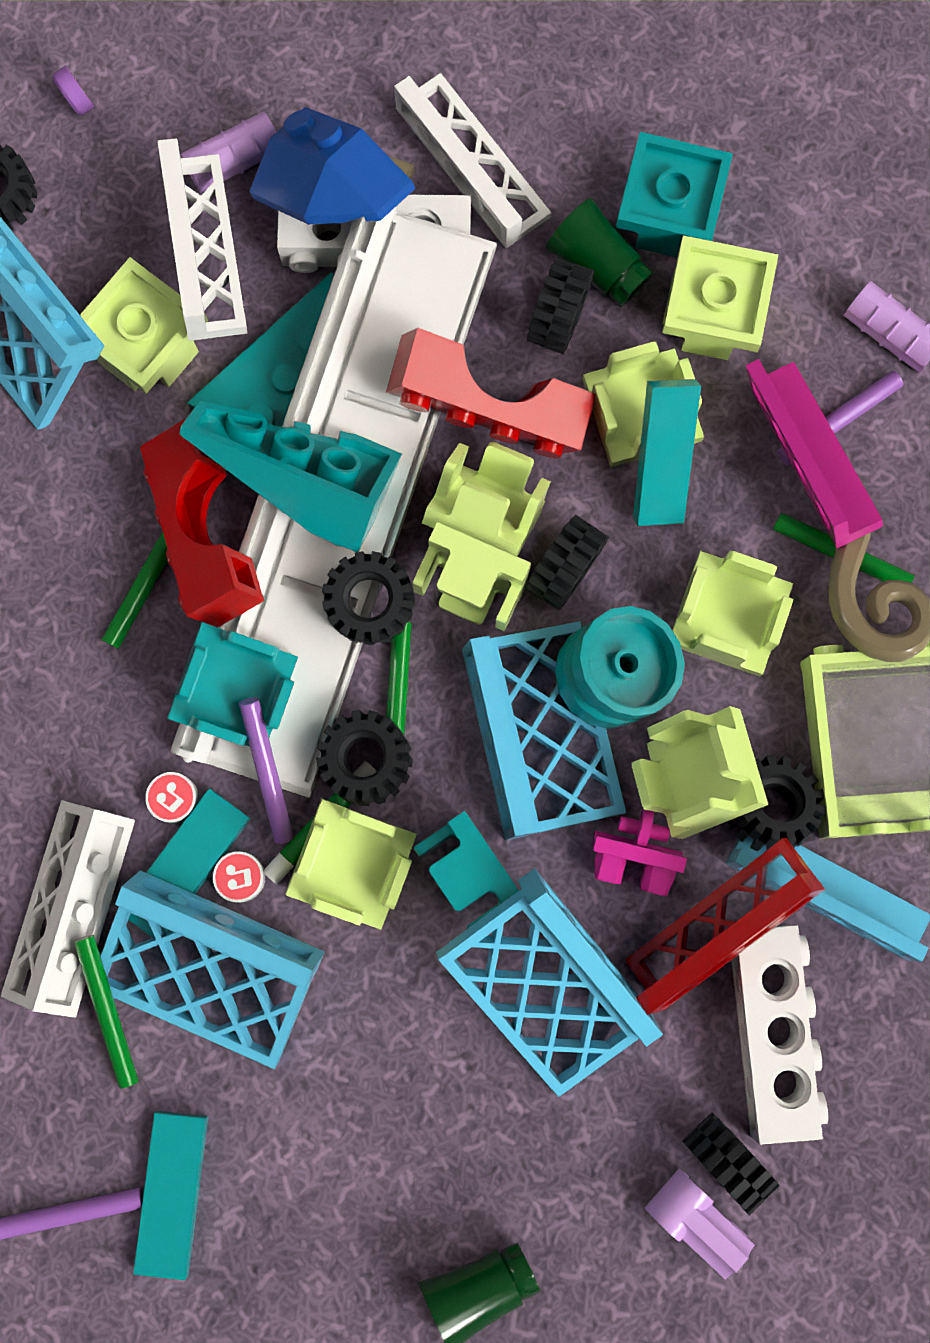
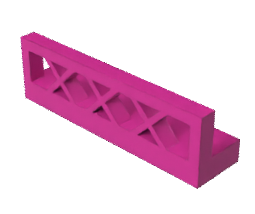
M759 359L745 365L751 391L836 548L883 527V521L794 361L769 374L766 373Z

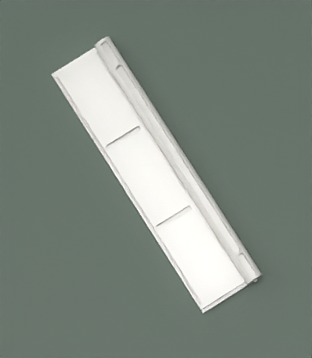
M396 207L381 221L366 222L364 217L353 220L282 425L285 428H293L294 421L310 424V433L337 439L340 431L357 434L402 453L373 526L359 552L363 551L364 554H372V551L380 552L382 556L387 558L389 556L392 558L441 413L429 408L428 412H418L405 408L399 404L400 397L386 393L401 335L418 327L464 345L497 247L495 242L397 212ZM258 495L239 552L252 558L264 602L218 628L236 632L279 648L278 650L298 656L291 676V680L295 681L280 725L277 730H272L269 741L281 788L310 798L320 770L316 763V757H321V752L317 749L319 740L325 741L327 735L323 731L328 725L331 728L335 726L336 718L339 715L363 644L350 641L331 625L323 609L322 601H324V594L322 589L323 584L328 582L329 577L327 574L331 568L335 570L340 565L339 561L344 557H347V559L352 558L356 552L345 547L336 546L326 539L311 534L261 495ZM364 580L352 589L350 606L357 615L364 618L372 617L382 584L375 580ZM179 724L170 750L171 753L182 756L183 760L187 763L194 760L259 781L249 746H242L195 730L190 726Z

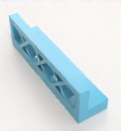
M747 836L743 842L738 839L725 864L741 871L766 851V845L757 852L750 848L753 842L751 837ZM801 845L795 847V850L825 888L822 893L804 905L805 907L904 960L923 961L929 948L919 943L930 921L929 913ZM782 855L768 865L766 886L774 890L780 889L797 876Z

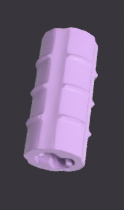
M263 111L247 120H241L240 124L226 131L221 130L220 134L204 142L200 141L198 145L181 153L180 156L181 158L219 154L224 182L239 173L243 174L245 170L261 163L270 137L276 133V130L267 114ZM212 172L189 174L200 193L206 191L213 183Z
M870 281L843 316L859 327L860 332L867 333L879 342V346H884L896 355L899 361H904L920 373L930 361V322L926 323L914 314L911 308H906L894 299L892 293H886Z

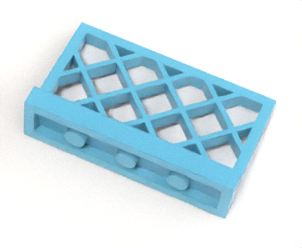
M0 217V295L3 302L0 303V311L5 313L9 338H2L0 331V383L38 430L45 428L51 423L84 362L98 359L104 344ZM21 321L31 332L32 339H24ZM3 346H10L15 372L6 363ZM26 347L34 349L37 373H30ZM50 357L61 368L58 375H53ZM32 382H39L42 397L41 406L34 399Z
M580 621L490 638V636L473 638L462 649L505 841L626 813L606 728L591 726L556 703L554 700L559 694L557 684L549 697L525 682L537 661L555 672L557 662L543 654L551 639L569 636L581 629ZM543 641L538 650L529 644ZM516 646L532 657L520 678L503 668L499 649ZM506 680L514 685L510 694L508 692ZM519 690H522L543 704L531 726L513 714L511 703ZM549 709L572 723L560 745L536 730ZM517 728L525 733L521 742L519 740ZM578 728L594 737L598 750L589 764L566 750ZM531 737L554 752L553 757L542 774L527 766L524 761L522 751ZM560 757L584 772L571 794L547 779ZM599 761H601L603 774L595 769ZM528 776L537 782L532 791ZM590 776L607 787L611 806L594 810L577 798ZM542 786H544L566 802L556 818L538 822L534 799ZM572 805L582 811L581 813L567 815Z
M534 868L518 880L521 890L439 949L436 954L442 965L555 1094L560 1097L639 1038L647 1047L661 1037L663 1033L653 1014L647 1015L636 999L638 996L637 992ZM523 910L531 920L528 938L502 936L504 923ZM539 932H541L546 939H538ZM471 947L489 948L486 969L464 968L456 958ZM499 949L525 950L522 971L496 970ZM536 951L558 952L561 956L558 973L532 972ZM569 967L574 971L575 974H568ZM477 982H483V987L481 988ZM493 983L519 984L516 1004L494 1003L490 999ZM529 985L555 986L551 1006L527 1005ZM565 987L588 988L590 992L587 1007L562 1006ZM598 1002H599L604 1008H597V1007H598ZM507 1017H513L512 1023ZM523 1017L549 1019L545 1038L524 1037L520 1033ZM559 1019L584 1020L580 1039L555 1038ZM594 1021L616 1022L621 1028L619 1032L606 1041L591 1040ZM537 1051H542V1055L540 1056ZM553 1051L577 1052L575 1064L557 1076L550 1068Z
M141 870L138 871L121 886L115 903L119 907L101 954L106 976H108L113 962L128 957L138 981L125 985L107 977L113 998L275 1070L325 951ZM131 913L148 921L155 936L154 938L138 944L134 943L126 926ZM181 936L193 940L201 958L181 965L170 941ZM121 942L123 949L117 951L118 946ZM159 945L170 969L150 976L139 952ZM231 957L242 962L248 978L227 985L217 961ZM206 966L216 990L196 997L185 973ZM174 977L184 1002L172 1006L161 1001L154 984ZM279 978L297 987L292 1000L274 1006L263 982ZM253 986L263 1010L242 1017L232 994ZM221 998L231 1022L217 1026L206 1020L200 1005ZM286 1012L284 1020L281 1022L278 1015ZM268 1019L276 1037L272 1050L253 1042L246 1026Z

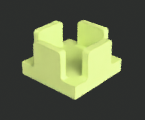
M683 236L670 284L662 323L664 324L662 333L683 337L681 351L728 360L734 348L758 352L762 343L778 254Z
M131 257L127 259L80 314L104 344L101 354L96 359L97 362L134 391L139 388L147 394L159 379L166 386L170 387L199 352L194 340L188 341L180 294Z
M650 342L618 351L609 356L606 368L583 375L582 380L585 389L596 394L592 411L610 467L639 460L647 381L695 379L689 359L679 360L675 349L659 353L657 343ZM700 395V400H699V408H698V411H699V409H700V407H701V404H702L701 395ZM698 416L694 444L702 442L704 438Z
M490 442L485 450L479 470L475 471L463 466L469 446L459 443L444 466L435 496L426 508L422 524L434 528L438 522L514 556H518L541 514L551 481L541 478L531 495L525 491V486L534 464V460L531 457L496 442Z
M437 522L429 538L428 550L413 580L414 592L424 596L437 566H440L444 569L437 582L438 591L443 593L439 600V607L463 619L481 625L496 594L502 593L506 595V598L496 618L495 628L505 631L528 583L531 563Z
M700 551L672 631L678 638L681 649L760 677L764 673L771 651L780 642L794 600L789 597L794 583L774 577L777 566L753 557L729 551L725 558H720Z
M729 706L711 715L685 710L647 728L649 738L653 739V741L647 743L651 761L642 758L632 762V769L643 808L663 813L666 816L672 838H687L768 805L740 709Z
M321 798L285 894L310 904L312 909L356 925L364 923L381 930L389 908L394 910L412 863V860L409 859V854L417 834Z

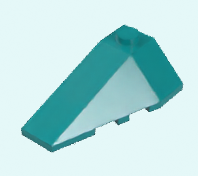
M200 401L181 425L179 433L311 534L354 552H359L372 528L402 456V453L357 434L340 431L337 439L310 433V424L294 421L293 428L267 424L266 419L260 413Z

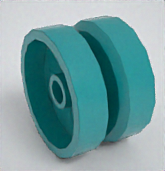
M626 606L608 610L571 634L558 652L555 676L559 694L572 713L587 724L611 729L628 726L641 718L656 713L672 702L682 685L685 662L680 642L665 621L651 611Z

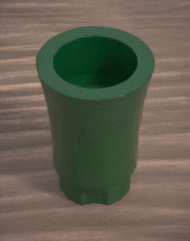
M593 198L585 200L573 210L555 230L546 244V249L557 257L594 270L592 284L605 297L609 295L619 307H623L653 275V272L641 262L642 257L607 220Z
M517 1242L502 1250L501 1253L496 1249L450 1272L418 1282L444 1343H465L500 1317L522 1306V1300L541 1292Z

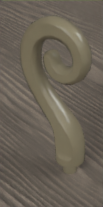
M868 533L835 549L828 583L831 613L841 634L858 651L873 659L885 662H902L923 651L930 642V599L924 591L913 583L902 580H887L879 583L869 592L866 598L868 616L873 623L882 624L889 615L888 604L898 602L906 606L911 613L912 623L904 633L888 635L877 631L865 620L856 601L855 584L870 542L871 533Z

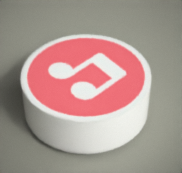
M175 772L163 773L154 778L149 784L145 797L146 805L150 813L161 821L167 823L182 822L187 819L198 804V791L195 784L188 777Z
M240 851L229 853L223 856L214 868V887L219 895L228 901L247 902L255 898L264 886V867L259 859L252 854Z

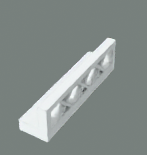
M441 73L421 87H418L410 76L394 86L397 111L462 194L471 195V205L505 248H508L551 218L550 210ZM437 91H440L449 103L447 118L442 117L427 99ZM454 110L462 120L453 119ZM451 128L468 130L477 138L475 153L468 151ZM481 146H483L489 154L480 153ZM479 163L500 167L505 174L502 188L494 184ZM509 180L512 182V184L516 187L517 190L508 189ZM506 198L527 201L535 213L522 222V218Z
M177 139L158 140L188 341L247 334L219 154L180 158ZM212 172L213 183L202 195H199L184 183L183 175ZM215 196H216L217 206H215L213 203H211V201L214 199ZM187 200L194 204L190 209H188ZM203 210L220 221V225L209 238L191 228V224ZM221 239H223L224 249L217 245ZM194 242L201 246L196 253ZM209 253L227 264V268L215 282L200 273L197 268ZM228 282L230 283L231 293L224 289ZM200 285L207 289V292L203 296L201 294ZM217 296L233 307L235 319L206 322L204 310Z
M61 800L0 997L31 1011L76 1018L86 980L74 941L88 935H94L98 945L135 820ZM79 815L80 818L75 835L70 839L75 816ZM62 870L60 884L56 888L55 881L58 871ZM46 918L47 926L44 936L41 938L40 930L43 920ZM31 969L32 975L25 993L22 989L27 972Z

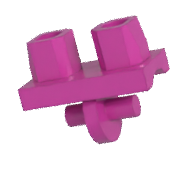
M644 808L641 811L639 820L621 816L617 830L634 834V840L595 830L591 844L593 851L596 852L594 857L595 879L613 884H621L627 859L644 863L639 885L640 889L662 896H667L675 879L676 872L684 873L687 857L683 856L682 851L648 843L649 838L667 843L670 830L669 827L653 824L654 811L645 810Z

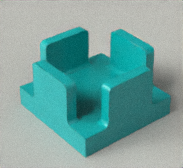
M639 132L616 228L638 233L635 248L678 258L683 236L712 241L733 153Z
M201 622L167 719L242 746H249L239 702L247 698L257 697L261 705L268 737H270L272 730H277L293 689L295 681L291 680V676L298 656L278 650L279 648L236 632L226 631Z
M463 811L447 822V825L416 845L414 850L421 858L449 838H456L460 846L429 868L430 874L456 911H461L488 892L493 893L498 900L496 906L466 926L468 929L519 890L472 820Z

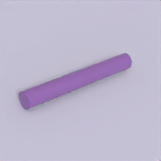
M891 371L827 415L825 418L834 434L903 387L902 378L897 372ZM782 447L776 451L777 455L786 466L790 465Z
M247 698L239 702V707L274 842L277 844L287 843L294 838L261 705L259 698Z
M133 1188L1 1217L0 1240L142 1209V1188Z

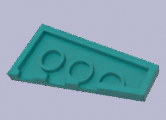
M331 272L188 401L189 407L194 410L200 401L260 413L266 419L267 424L282 427L334 274Z

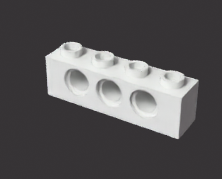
M408 195L396 206L397 212L470 234L471 195ZM278 211L277 248L282 266H289L293 271L300 273H311L316 271L318 267H337L353 220L345 223L308 225ZM326 231H334L339 234L330 241L318 239Z
M798 925L776 926L731 960L750 1136L759 1145L823 1139L821 1124L828 1123L826 1098L823 1092H817L815 1071H821L822 1069L821 1050L818 1040L811 1039L809 1018H815L816 1015L815 998L812 988L805 987L803 966H808L810 961L808 941L805 935H799ZM776 964L783 971L784 984L779 991L770 994L763 987L762 975L767 967ZM784 1017L789 1023L790 1035L783 1044L773 1045L768 1038V1027L774 1019ZM790 1070L796 1078L795 1090L787 1097L778 1098L774 1092L775 1078L781 1072Z

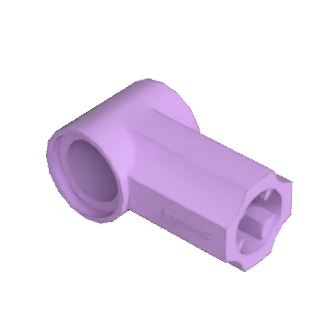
M679 1168L646 1205L645 1209L677 1241L680 1242L683 1239L724 1279H727L731 1274L737 1273L749 1259V1254L755 1245L740 1228L712 1205L714 1200Z

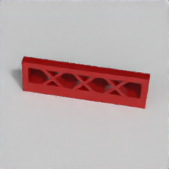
M782 838L625 959L645 988V991L638 995L636 999L647 1015L667 1009L825 890L787 838ZM782 855L797 876L778 890L765 888L768 865ZM757 875L755 886L744 885ZM736 890L755 893L753 909L739 920L725 918L729 895ZM717 905L715 916L704 915ZM695 921L714 924L713 939L699 950L686 948L688 928ZM677 936L676 946L667 945L669 941ZM657 950L675 954L673 970L657 981L644 960Z

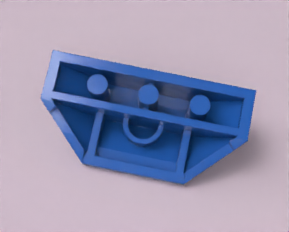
M304 107L302 110L289 115L284 121V126L270 137L249 192L254 200L310 225L345 223L362 217L365 218L366 222L381 221L416 188L412 180L362 128Z

